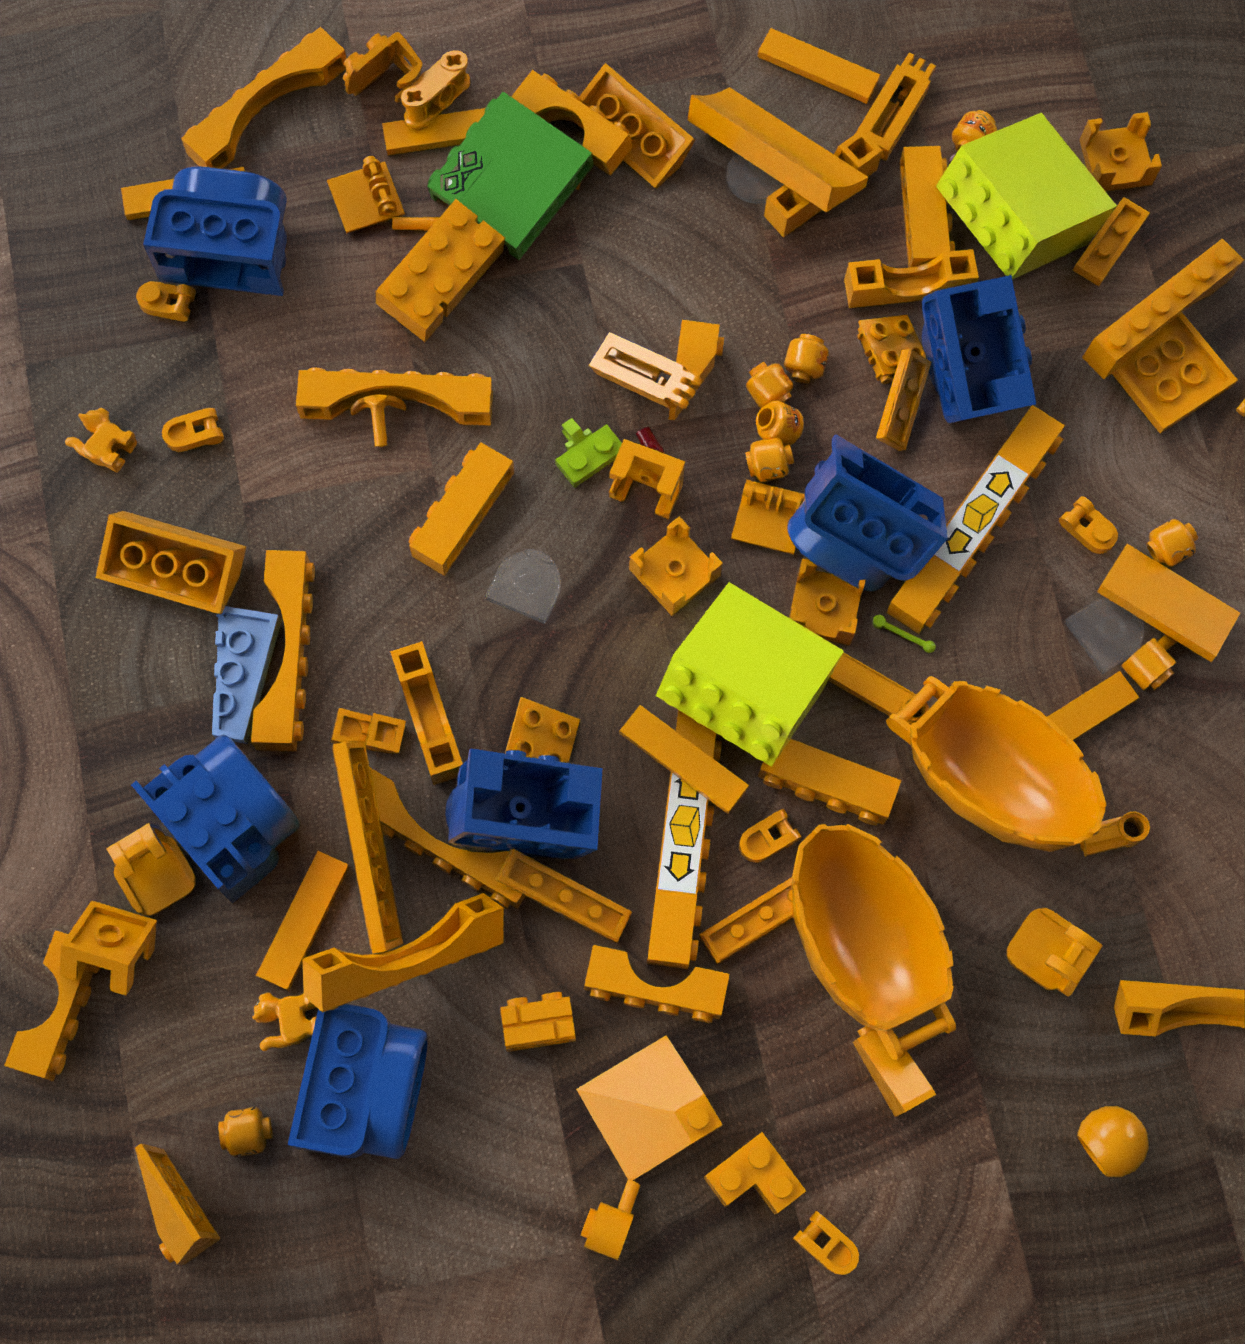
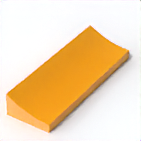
M729 87L711 95H691L687 121L823 211L828 212L866 187L868 176Z
M365 741L341 742L333 744L334 761L372 954L380 953L404 943Z

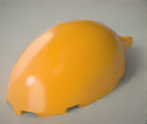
M929 676L923 682L924 687L897 714H891L886 720L888 727L911 745L913 759L927 785L956 814L1002 842L1052 852L1074 846L1098 834L1107 804L1099 776L1095 771L1092 773L1083 760L1084 755L1077 744L1041 711L1024 701L1019 700L1016 702L1010 697L1000 694V689L987 685L985 688L968 684L967 681H954L949 688L937 678ZM932 696L938 699L916 723L912 725L908 723Z
M821 824L798 846L792 874L793 918L811 969L834 1002L860 1024L875 1029L890 1057L897 1060L903 1057V1052L943 1032L949 1034L956 1030L954 1018L945 1002L951 999L954 988L951 967L954 966L952 950L949 951V946L943 933L945 928L935 904L909 866L898 856L894 858L880 845L882 841L849 824H846V826H827L826 824ZM933 1011L937 1020L897 1039L893 1032L894 1029Z

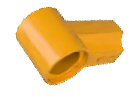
M1136 811L1128 812L1121 817L1102 821L1098 834L1080 842L1079 845L1085 856L1122 847H1134L1149 834L1150 824L1147 817L1142 813ZM1125 822L1133 823L1137 827L1138 837H1131L1124 831Z

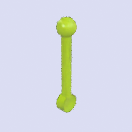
M876 615L873 618L872 623L876 629L885 628L923 647L926 653L935 651L936 645L933 641H924L886 622L883 615Z

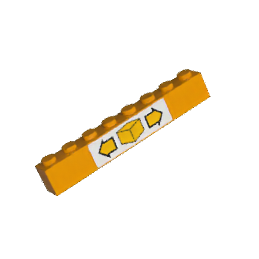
M1034 405L1030 407L946 524L948 539L915 577L905 581L890 602L887 614L917 634H920L925 625L931 629L941 614L937 608L943 600L947 603L951 601L959 589V586L955 584L961 575L965 578L968 577L977 563L973 559L978 551L985 553L995 538L991 535L993 529L996 526L1000 528L1004 526L1012 514L1008 510L1013 501L1018 504L1021 502L1029 490V487L1025 484L1030 477L1038 478L1047 464L1042 460L1047 453L1054 455L1064 439L1060 437V434L1065 426L1064 424Z
M678 710L676 732L714 760L720 761L722 741L716 740V733ZM672 772L670 773L647 964L688 969L689 961H696L699 940H693L692 935L693 927H700L703 906H697L696 901L697 893H704L706 872H700L701 859H708L710 839H705L704 833L705 826H712L714 806H709L707 798Z

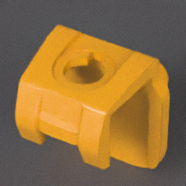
M395 32L390 37L386 35L381 36L377 33L367 42L366 47L369 51L365 55H359L357 52H354L345 60L346 72L342 78L345 81V90L348 94L357 96L394 63L406 74L397 81V87L399 89L402 88L395 95V101L398 103L401 102L402 92L420 77L422 61L399 32ZM404 57H406V58L408 59V61L410 62L411 66H410V65L408 64V62L404 59Z
M149 822L106 848L116 865L114 876L133 909L143 916L158 914L190 894L196 885L195 873L179 845L172 837L165 836L160 826L155 823Z
M1038 908L1026 917L1010 941L1006 953L1009 963L1044 989H1057L1069 997L1078 986L1103 945L1048 908Z

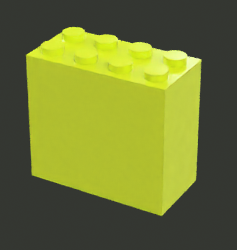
M1042 113L962 145L936 185L943 197L1006 276L1011 275L1012 280L1088 245L1117 207Z
M728 582L673 654L656 696L668 705L693 718L697 723L706 726L725 740L732 742L753 755L756 759L772 767L824 690L844 651Z

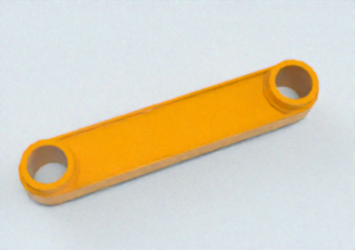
M844 652L828 680L888 716L897 714L916 695ZM928 703L920 709V717H912L908 721L910 725L916 723L929 710Z

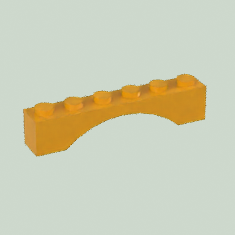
M321 27L313 33L307 34L297 46L283 53L277 62L267 70L259 72L252 82L244 88L238 89L232 98L222 106L214 108L209 116L197 126H192L181 138L187 155L198 166L223 169L234 160L237 145L243 131L251 119L264 106L294 90L310 86L327 85L346 69L344 66V62L347 59L345 49Z
M1223 239L1219 240L1096 336L1082 358L1103 379H1106L1125 364L1145 343L1175 317L1201 299L1211 296L1230 281L1244 259Z
M317 367L299 370L296 408L300 419L332 420L344 411L351 409L353 403L358 399L382 394L432 406L447 414L458 424L491 426L492 378L482 374L473 373L468 376H454L451 373L440 372L436 375H422L416 371L393 374L385 370H374L372 373L358 372L354 369H342L339 372L326 371Z
M266 550L264 583L281 609L285 625V651L276 681L265 698L253 710L251 743L256 750L297 751V741L303 740L304 726L303 721H299V710L305 709L306 691L301 689L302 677H307L308 658L303 657L304 645L310 644V625H306V614L312 613L313 597L312 594H308L309 582H314L315 565L310 562L306 551Z
M370 767L382 834L390 839L394 835L406 841L403 846L418 856H421L423 852L434 858L432 864L448 874L451 870L463 876L461 881L476 891H479L482 887L492 893L490 898L503 908L508 909L510 905L516 909L519 908L526 896L496 881L509 851L495 853L471 852L452 847L434 838L422 829L408 814L399 798L394 782Z
M482 893L455 903L447 914L429 931L398 949L380 954L360 955L333 947L303 958L304 996L323 1013L328 1010L337 1009L339 1006L359 998H366L370 994L388 987L397 986L401 982L414 977L426 975L448 964L457 963L461 959L477 953L486 952L490 948L503 944L504 908Z
M1120 980L1114 1010L1121 1034L1156 1037L1168 1030L1197 1024H1221L1245 1028V990Z

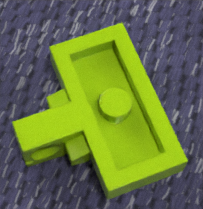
M573 418L561 425L563 427L562 433L568 440L565 443L568 451L556 458L555 464L574 488L615 461L622 442L607 424L593 434L588 428L582 431Z

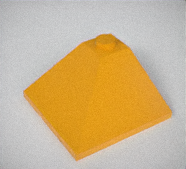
M667 1035L576 1089L625 1176L631 1181L723 1125Z
M141 1143L135 1147L157 1233L163 1241L159 1248L170 1263L175 1261L177 1265H185L221 1238L165 1150Z

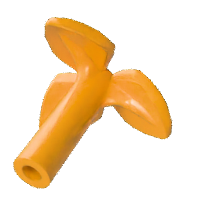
M370 395L358 399L351 406L350 412L352 416L367 407L371 409L375 447L388 446L384 414L385 407L390 405L406 411L404 401L395 396Z

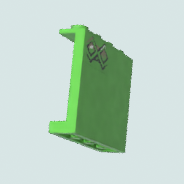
M502 92L497 99L494 98L488 103L485 114L478 123L474 122L469 127L466 138L460 146H455L450 151L444 166L440 170L437 169L433 172L427 187L431 199L434 201L440 198L448 205H451L457 199L478 216V224L484 220L505 237L504 244L508 247L509 254L520 260L594 166L592 152L511 96Z

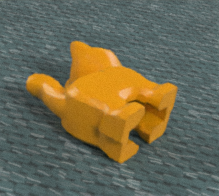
M100 407L97 410H89L86 414L79 413L78 416L83 422L84 427L94 434L85 444L76 437H68L65 440V444L68 447H73L78 454L87 458L92 463L105 466L118 473L125 460L119 458L120 454L116 453V451L123 449L131 454L137 445L135 434L130 430L125 432L116 424L111 423L109 412L104 408Z
M263 993L259 996V1000L254 1006L252 1019L258 1023H269L279 1018L281 1032L280 1036H270L263 1039L260 1043L262 1051H267L273 1047L284 1048L300 1044L312 1036L316 1017L308 1020L306 1019L305 1012L317 1007L304 996V993L298 996H287L282 999L274 997L271 993Z

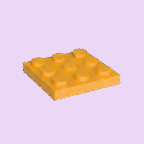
M1183 312L1163 327L1125 364L1112 373L1160 434L1233 387L1238 381Z

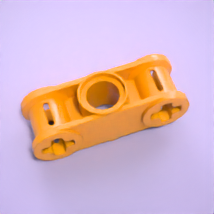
M455 50L443 54L431 68L423 72L409 88L402 92L401 102L406 108L404 121L408 127L413 129L425 128L437 115L448 108L462 92L469 88L471 80L469 74L466 73L468 66L466 54Z

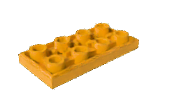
M1126 544L1097 590L1099 594L1210 662L1219 653L1240 615V612L1129 544Z

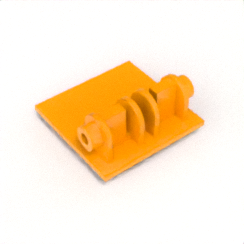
M368 156L363 160L362 169L327 180L346 234L390 220L392 217L405 215L385 161L380 163L374 156Z
M908 315L858 321L860 326L858 328V340L862 343L865 355L867 357L871 356L868 362L870 365H874L872 368L876 374V380L881 381L883 385L893 381L892 375H895L902 350L911 349L926 358V354Z
M746 479L731 539L794 555L796 547L789 537L787 525L789 519L804 502L805 494Z
M520 697L506 751H523L526 753V757L537 759L542 755L556 756L559 758V762L569 763L580 719Z

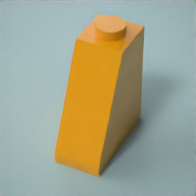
M865 1026L857 1031L860 1037L852 1043L895 1117L936 1095L932 1086L907 1051L903 1052V1057L894 1060L888 1054L875 1029Z

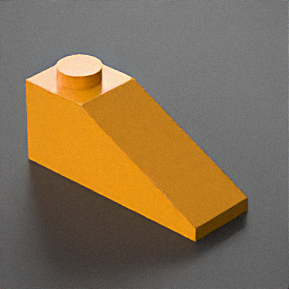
M682 320L676 362L685 366L689 373L698 376L704 381L714 368L715 357L722 356L724 337L718 336L720 325ZM688 383V385H687V386L693 388L695 391H697L698 388H699V387L694 386V385H692V384H690V383ZM684 394L680 396L685 398L688 402L691 399L690 397ZM673 404L672 408H669L668 420H675L684 408Z

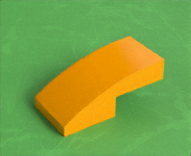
M339 708L330 742L337 744L348 741H365L366 750L398 754L406 721L373 713L371 716Z

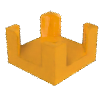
M1148 112L1133 114L1125 128L1099 131L1103 123L1101 118L1087 121L1079 139L1086 168L1105 192L1153 185L1162 164L1159 154H1155L1152 161L1150 160L1145 137L1151 127Z
M624 439L609 473V478L614 480L609 490V497L621 502L625 501L634 480L657 489L661 497L656 506L655 514L669 519L683 486L685 461Z
M680 516L667 526L666 536L645 553L642 547L630 556L629 570L671 616L721 576L723 562L713 552L710 553L708 558L689 537L690 527Z
M802 558L789 618L827 641L850 645L856 631L858 621L856 617L866 580H860L859 588H856L833 574L816 571V564Z
M91 900L61 944L60 976L75 980L78 977V961L111 970L110 990L126 996L134 982V969L138 958L144 952L143 958L149 960L155 950L157 920Z

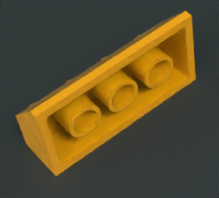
M121 511L109 514L95 578L222 614L239 580L247 546Z

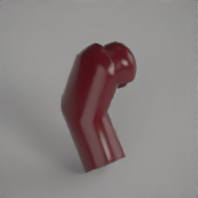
M645 427L636 433L642 446L665 454L664 449L658 443L650 427Z

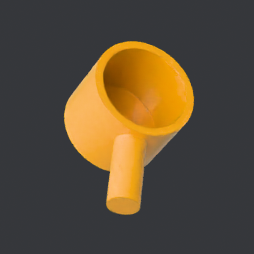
M1164 635L1158 641L1152 638L1129 657L1121 667L1143 691L1150 686L1155 691L1175 674L1171 668L1177 662L1166 650L1177 643V641L1167 635Z
M631 1180L627 1181L618 1208L600 1202L598 1210L590 1208L580 1235L587 1238L584 1245L585 1248L618 1260L634 1217L631 1211L640 1189L639 1183Z

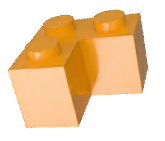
M763 1132L703 1177L724 1207L754 1186L771 1211L777 1214L806 1192L805 1188Z

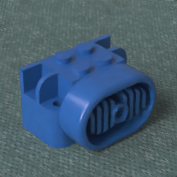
M203 166L188 167L179 171L174 178L172 189L163 190L154 197L143 243L159 281L283 296L284 289L280 280L281 269L286 265L287 259L285 254L287 234L283 224L287 204L286 194L272 180L251 172ZM166 253L174 257L168 258L166 257Z
M1011 275L937 290L923 297L922 311L925 323L922 329V347L926 354V359L932 362L929 374L932 384L940 397L942 412L947 423L1036 405L1029 368L1032 364V355L1029 347H1025L1023 334H1025L1026 325L1024 317L1021 314L1019 315Z
M837 434L832 438V454L826 461H819L816 465L815 476L805 488V500L789 519L787 525L791 541L807 559L856 588H859L860 580H866L863 589L865 591L881 589L891 577L898 580L912 579L948 539L944 501L941 496ZM919 515H926L928 519L926 520Z
M220 735L198 754L185 755L169 767L165 764L159 768L162 773L146 786L142 787L137 780L131 786L217 889L233 904L277 866L279 853L276 847L299 829L300 821L232 739L227 735Z
M469 749L468 760L460 766L457 785L451 791L446 803L445 816L449 828L448 842L462 846L471 852L495 853L515 849L530 858L541 856L556 859H578L592 853L598 847L603 768L559 762L558 757L542 755L538 759L526 757L525 752L518 750H509L504 754Z
M344 1004L337 1009L328 1010L323 1013L318 1009L288 1145L299 1150H309L345 1158H356L363 1153L392 1159L401 1158L406 1150L411 1134L428 1047L427 1033L422 1029L391 1024L380 1011L371 1008Z

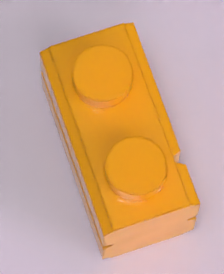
M552 992L541 995L542 1001L528 1003L527 997L507 1000V1006L500 1007L506 1051L511 1052L576 1042L570 996L562 997V992Z

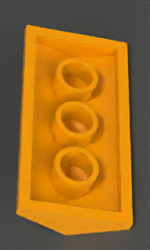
M606 63L579 96L582 103L589 108L593 105L600 109L606 116L605 119L613 124L619 122L628 129L633 148L623 161L656 189L681 167L695 142L691 135Z

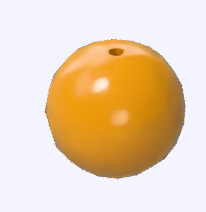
M1104 1106L1092 1111L1081 1122L1077 1133L1081 1145L1106 1177H1123L1135 1172L1145 1161L1149 1149L1148 1133L1143 1123L1134 1113L1119 1106Z

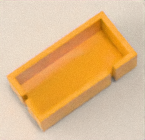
M457 199L451 203L376 290V304L423 342H426L441 325L443 315L447 317L504 249L505 237L484 220L478 224V216Z

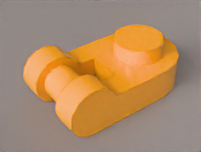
M150 281L139 287L136 299L141 310L146 314L177 321H188L191 312L188 307L190 302L194 301L196 290L184 284L176 286ZM171 299H176V304L170 305Z
M205 408L175 417L167 421L162 429V438L167 447L176 452H183L204 445L219 444L224 440L222 429L217 427L218 416L214 408ZM203 425L205 430L196 433L194 427Z
M1084 496L1079 497L1073 504L1074 508L1070 512L1066 511L1059 518V523L1091 552L1097 554L1107 553L1113 548L1118 539L1117 529L1095 509L1089 499ZM1082 517L1090 523L1086 528L1080 524Z
M783 808L747 829L739 841V850L746 860L759 863L784 848L793 845L802 836L797 828L793 829L787 821L789 816ZM774 827L781 834V837L776 840L768 831Z
M815 1211L809 1218L810 1224L803 1232L801 1230L798 1231L793 1237L794 1241L830 1272L839 1275L852 1272L859 1262L857 1247L822 1214ZM821 1232H824L830 1238L823 1248L814 1242Z

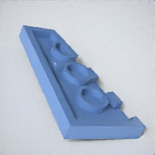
M225 606L222 614L216 613L219 619L215 645L218 647L217 663L214 666L216 692L213 694L212 735L215 738L220 735H227L233 742L248 744L252 730L253 710L259 704L282 618L277 614Z

